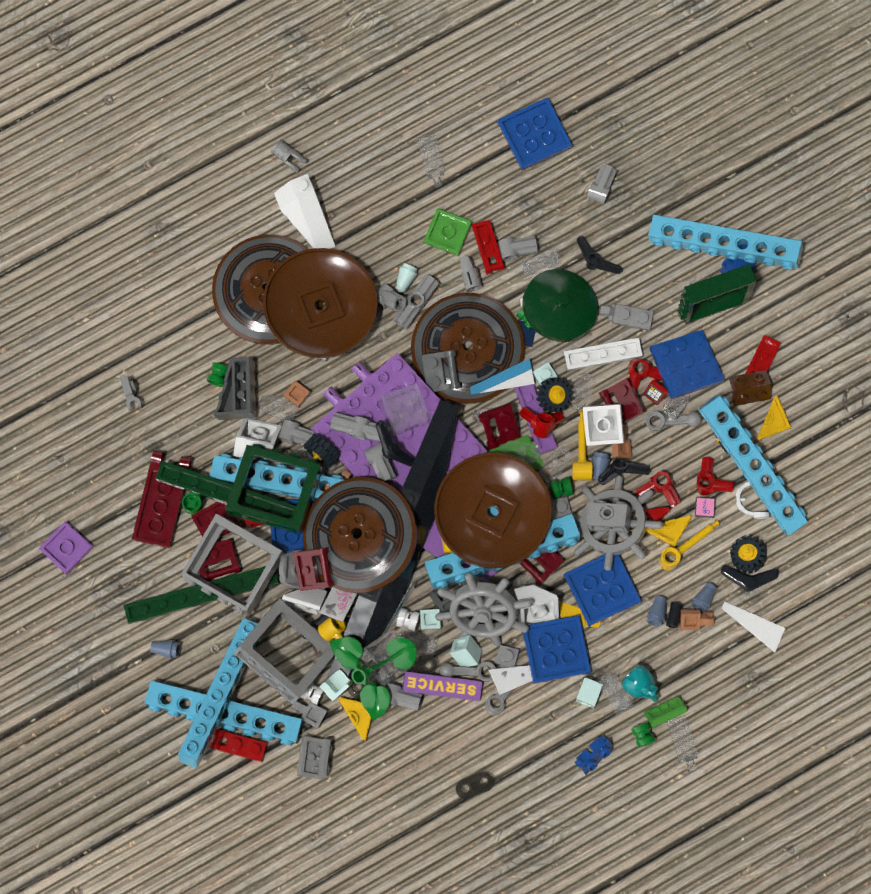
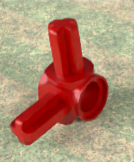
M637 358L630 361L627 373L630 375L629 378L635 391H637L640 379L650 377L663 381L658 368L650 366L651 363ZM640 362L642 370L637 373L634 368Z
M523 407L519 412L522 418L531 423L530 426L533 429V434L538 438H548L550 432L555 429L556 424L564 420L561 411L555 412L552 415L548 413L535 414L527 407Z
M703 457L701 472L697 474V492L703 496L714 494V491L733 492L734 482L715 480L716 477L712 474L713 458ZM708 482L710 485L704 487L701 485V483Z
M664 471L657 472L654 476L650 477L651 481L636 489L638 496H641L649 489L653 492L663 493L671 507L677 506L681 502L673 489L675 484ZM660 476L667 477V483L663 486L657 483V479Z

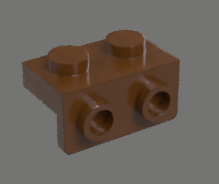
M764 370L729 378L732 388L733 406L771 399V383L767 371Z

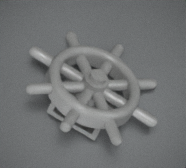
M621 475L615 477L614 490H607L596 496L587 486H584L582 492L589 499V502L584 507L581 517H574L576 525H580L582 535L586 540L574 550V554L579 556L589 547H592L597 552L605 554L604 569L607 571L612 569L613 555L624 554L632 550L639 559H645L646 554L638 546V543L643 538L646 528L661 529L663 527L661 521H647L642 504L653 496V491L649 489L636 499L630 493L622 491L623 477ZM633 511H636L637 520H630ZM629 527L635 528L631 536L628 534ZM608 533L607 544L600 543L598 540ZM616 533L624 540L623 542L615 544Z
M467 573L465 575L467 585L462 586L455 593L444 588L438 589V594L451 600L449 612L437 613L435 619L437 621L452 619L454 624L462 630L458 638L468 635L491 638L494 645L499 647L501 645L499 636L511 628L524 633L529 630L527 625L516 621L517 609L531 607L532 601H515L513 596L505 589L509 584L507 578H503L496 585L478 576H472L471 573ZM459 604H461V605H463V606H465V607H467V608H469V609H462V610H460V609H459ZM508 611V615H502L500 612ZM468 616H474L471 620L466 618ZM492 619L497 620L499 622L493 624Z

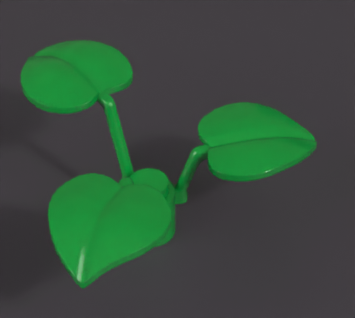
M342 637L330 641L331 649L339 663L347 669H354L352 680L356 684L366 685L360 692V699L372 720H376L387 711L391 702V696L385 686H377L375 682L368 681L373 676V670L391 660L399 669L405 670L412 667L417 656L416 644L408 638H394L386 646V651L390 657L373 667H369L367 665L361 666L362 661L359 658L363 655V648L356 638Z

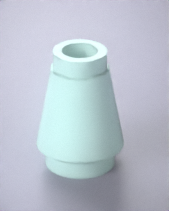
M403 263V266L399 269L395 289L405 293L417 275V268Z

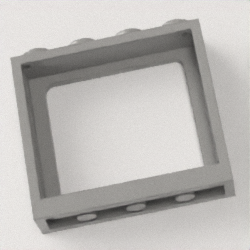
M216 514L181 575L185 577V582L192 586L198 584L202 587L201 591L209 596L212 593L217 595V600L227 605L229 602L235 605L233 609L239 613L244 614V612L251 614L278 568L281 556L285 553ZM224 530L234 533L271 554L270 561L246 601L238 599L199 576L200 569Z
M280 598L233 652L291 704L300 698L334 656L330 641L323 639L318 629L308 624L303 616L293 611L289 604L283 602ZM278 615L323 653L298 684H293L253 649L254 643Z

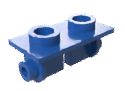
M603 735L597 737L589 745V748L593 751L591 754L585 749L574 762L582 769L585 775L593 771L603 758L608 757L614 749L611 742Z

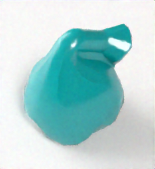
M637 664L620 683L622 688L634 698H648L654 702L659 699L656 693L658 688L655 686L654 678L650 671L642 665Z

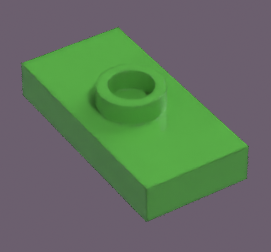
M677 696L645 711L644 715L651 727L654 728L688 711L681 698Z

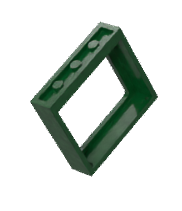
M750 264L685 286L681 294L680 304H678L679 309H677L680 320H684L686 325L748 303L756 284Z
M253 444V446L246 445L225 510L231 516L301 535L322 473L321 465L313 459L306 461L294 454H289V456L283 455L281 451L276 449L269 451L257 444ZM255 456L308 471L291 519L238 504Z

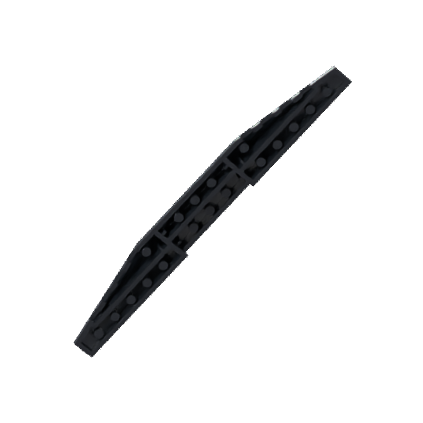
M442 400L438 403L401 490V494L413 510L417 524V543L413 557L404 572L391 584L373 592L359 594L343 637H354L361 643L363 655L359 659L362 663L394 616L435 517V498L439 486L445 477L458 410L457 406ZM335 657L327 679L337 670L342 669L352 680L354 669L343 667Z

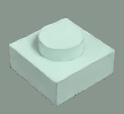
M549 362L532 372L539 385H542L541 382L547 378H558Z
M439 609L420 610L421 631L441 629L440 621L435 619V615L440 613Z

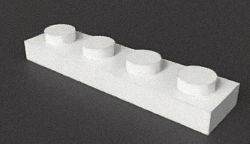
M639 338L564 351L567 371L642 358L643 356Z

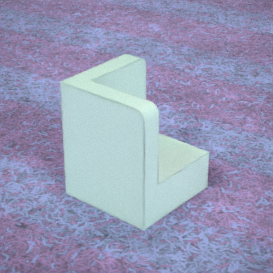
M471 635L454 639L450 654L460 667L477 665L482 653V649Z
M339 669L320 688L333 701L353 682L342 669Z
M584 678L576 702L594 708L603 684Z

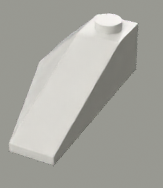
M308 174L290 180L274 192L281 212L298 229L312 248H336Z

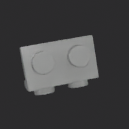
M302 736L297 776L315 779L326 778L329 772L328 758L332 751L330 739Z

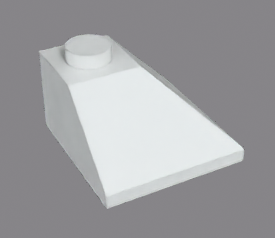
M621 404L583 407L586 446L624 443Z
M244 418L236 436L233 456L243 457L246 445L253 446V444H257L265 450L273 449L282 426Z
M535 585L521 586L514 589L515 601H532L531 607L517 609L520 623L530 625L559 619L557 595Z
M325 588L300 591L299 589L283 595L282 600L292 608L321 616L322 614L319 612L328 596V592L325 591Z

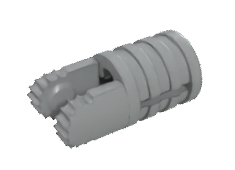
M282 139L271 150V153L279 157L296 173H298L300 168L290 160L295 157L301 163L307 161L297 151L284 143Z
M466 255L461 257V275L466 292L481 289L480 276L473 260Z

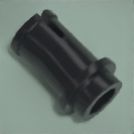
M671 602L669 615L665 622L667 627L677 628L681 623L679 618L683 605Z

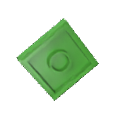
M437 208L423 244L459 256L472 221Z

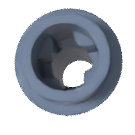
M594 452V456H591L592 479L598 480V476L608 467L610 459L609 454Z
M706 583L701 591L692 599V606L696 610H700V612L709 610L717 589L716 586Z
M662 596L655 597L646 616L649 624L662 626L663 622H665L666 598Z
M176 640L152 641L150 647L151 653H156L170 659L178 658L181 650V645Z

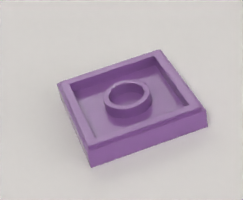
M65 521L38 549L68 575L94 547Z

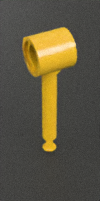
M583 410L578 412L580 414V419L578 420V461H573L572 478L573 481H592V461H586Z
M714 520L713 524H708L677 549L673 547L664 549L659 558L660 567L666 571L674 570L680 561L681 555L711 533L715 526H719V521ZM665 556H672L674 562H667Z
M329 617L318 626V631L323 639L331 641L334 638H342L341 633L345 630L346 626L344 621L341 622Z

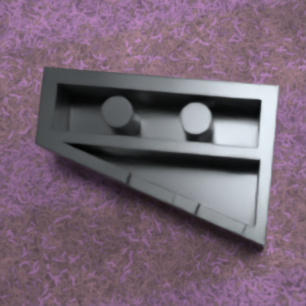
M250 357L230 359L224 378V386L219 395L217 409L213 414L218 420L256 418L255 362Z

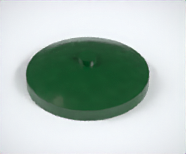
M561 269L547 270L535 276L526 287L522 300L523 312L530 326L541 336L556 342H570L584 336L594 324L598 312L596 296L589 284L577 274Z

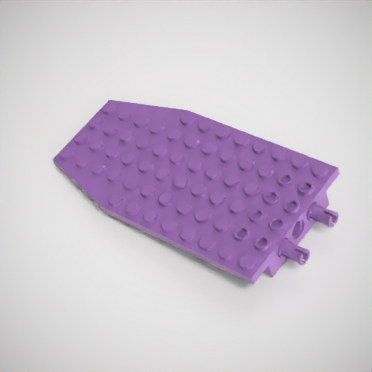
M398 353L374 373H370L361 361L354 365L351 370L362 380V384L346 398L342 399L332 386L323 393L332 403L334 409L311 429L315 434L320 435L322 439L324 438L326 442H330L331 446L340 455L338 459L354 477L378 479L373 467L370 466L365 456L364 450L380 442L369 439H357L349 436L347 433L330 429L334 412L350 417H363L373 423L383 420L386 426L390 427L389 433L393 442L402 451L415 458L440 401L436 394ZM457 417L445 476L461 461L474 455L489 453ZM388 459L396 478L386 483L401 493L411 467ZM434 517L422 548L439 558L451 553L443 552L441 536ZM465 562L461 566L463 568H469L471 564ZM487 571L480 578L488 581L498 571Z

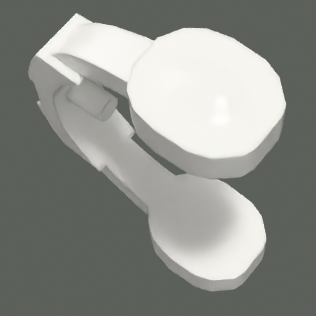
M766 477L761 478L762 484H767ZM749 482L738 488L736 492V505L739 511L757 520L768 519L769 512H751L741 505L740 502L745 501V498H740V496L747 487L751 486Z

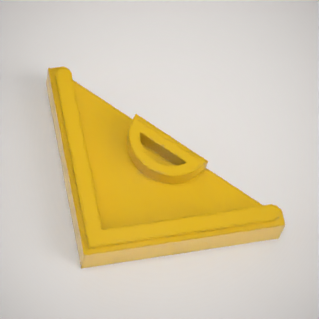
M775 396L757 441L791 429L778 396Z
M688 515L662 522L663 527L661 529L646 528L645 532L675 548L692 516Z
M339 697L341 705L362 740L366 741L372 719L370 714L364 708L362 702Z

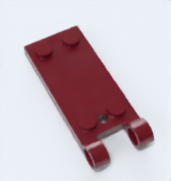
M153 450L132 541L170 549L184 490L156 481L155 478L163 461L164 452ZM181 456L179 467L190 470L192 458Z

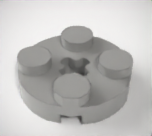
M303 550L289 551L280 558L279 580L291 589H300L297 573H295L293 553Z

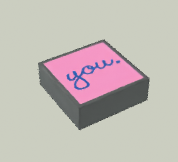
M696 497L695 517L714 518L715 498Z

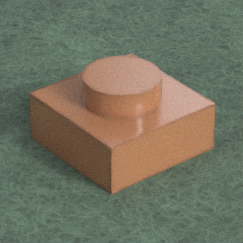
M294 381L283 396L299 408L309 396L310 391L297 381Z

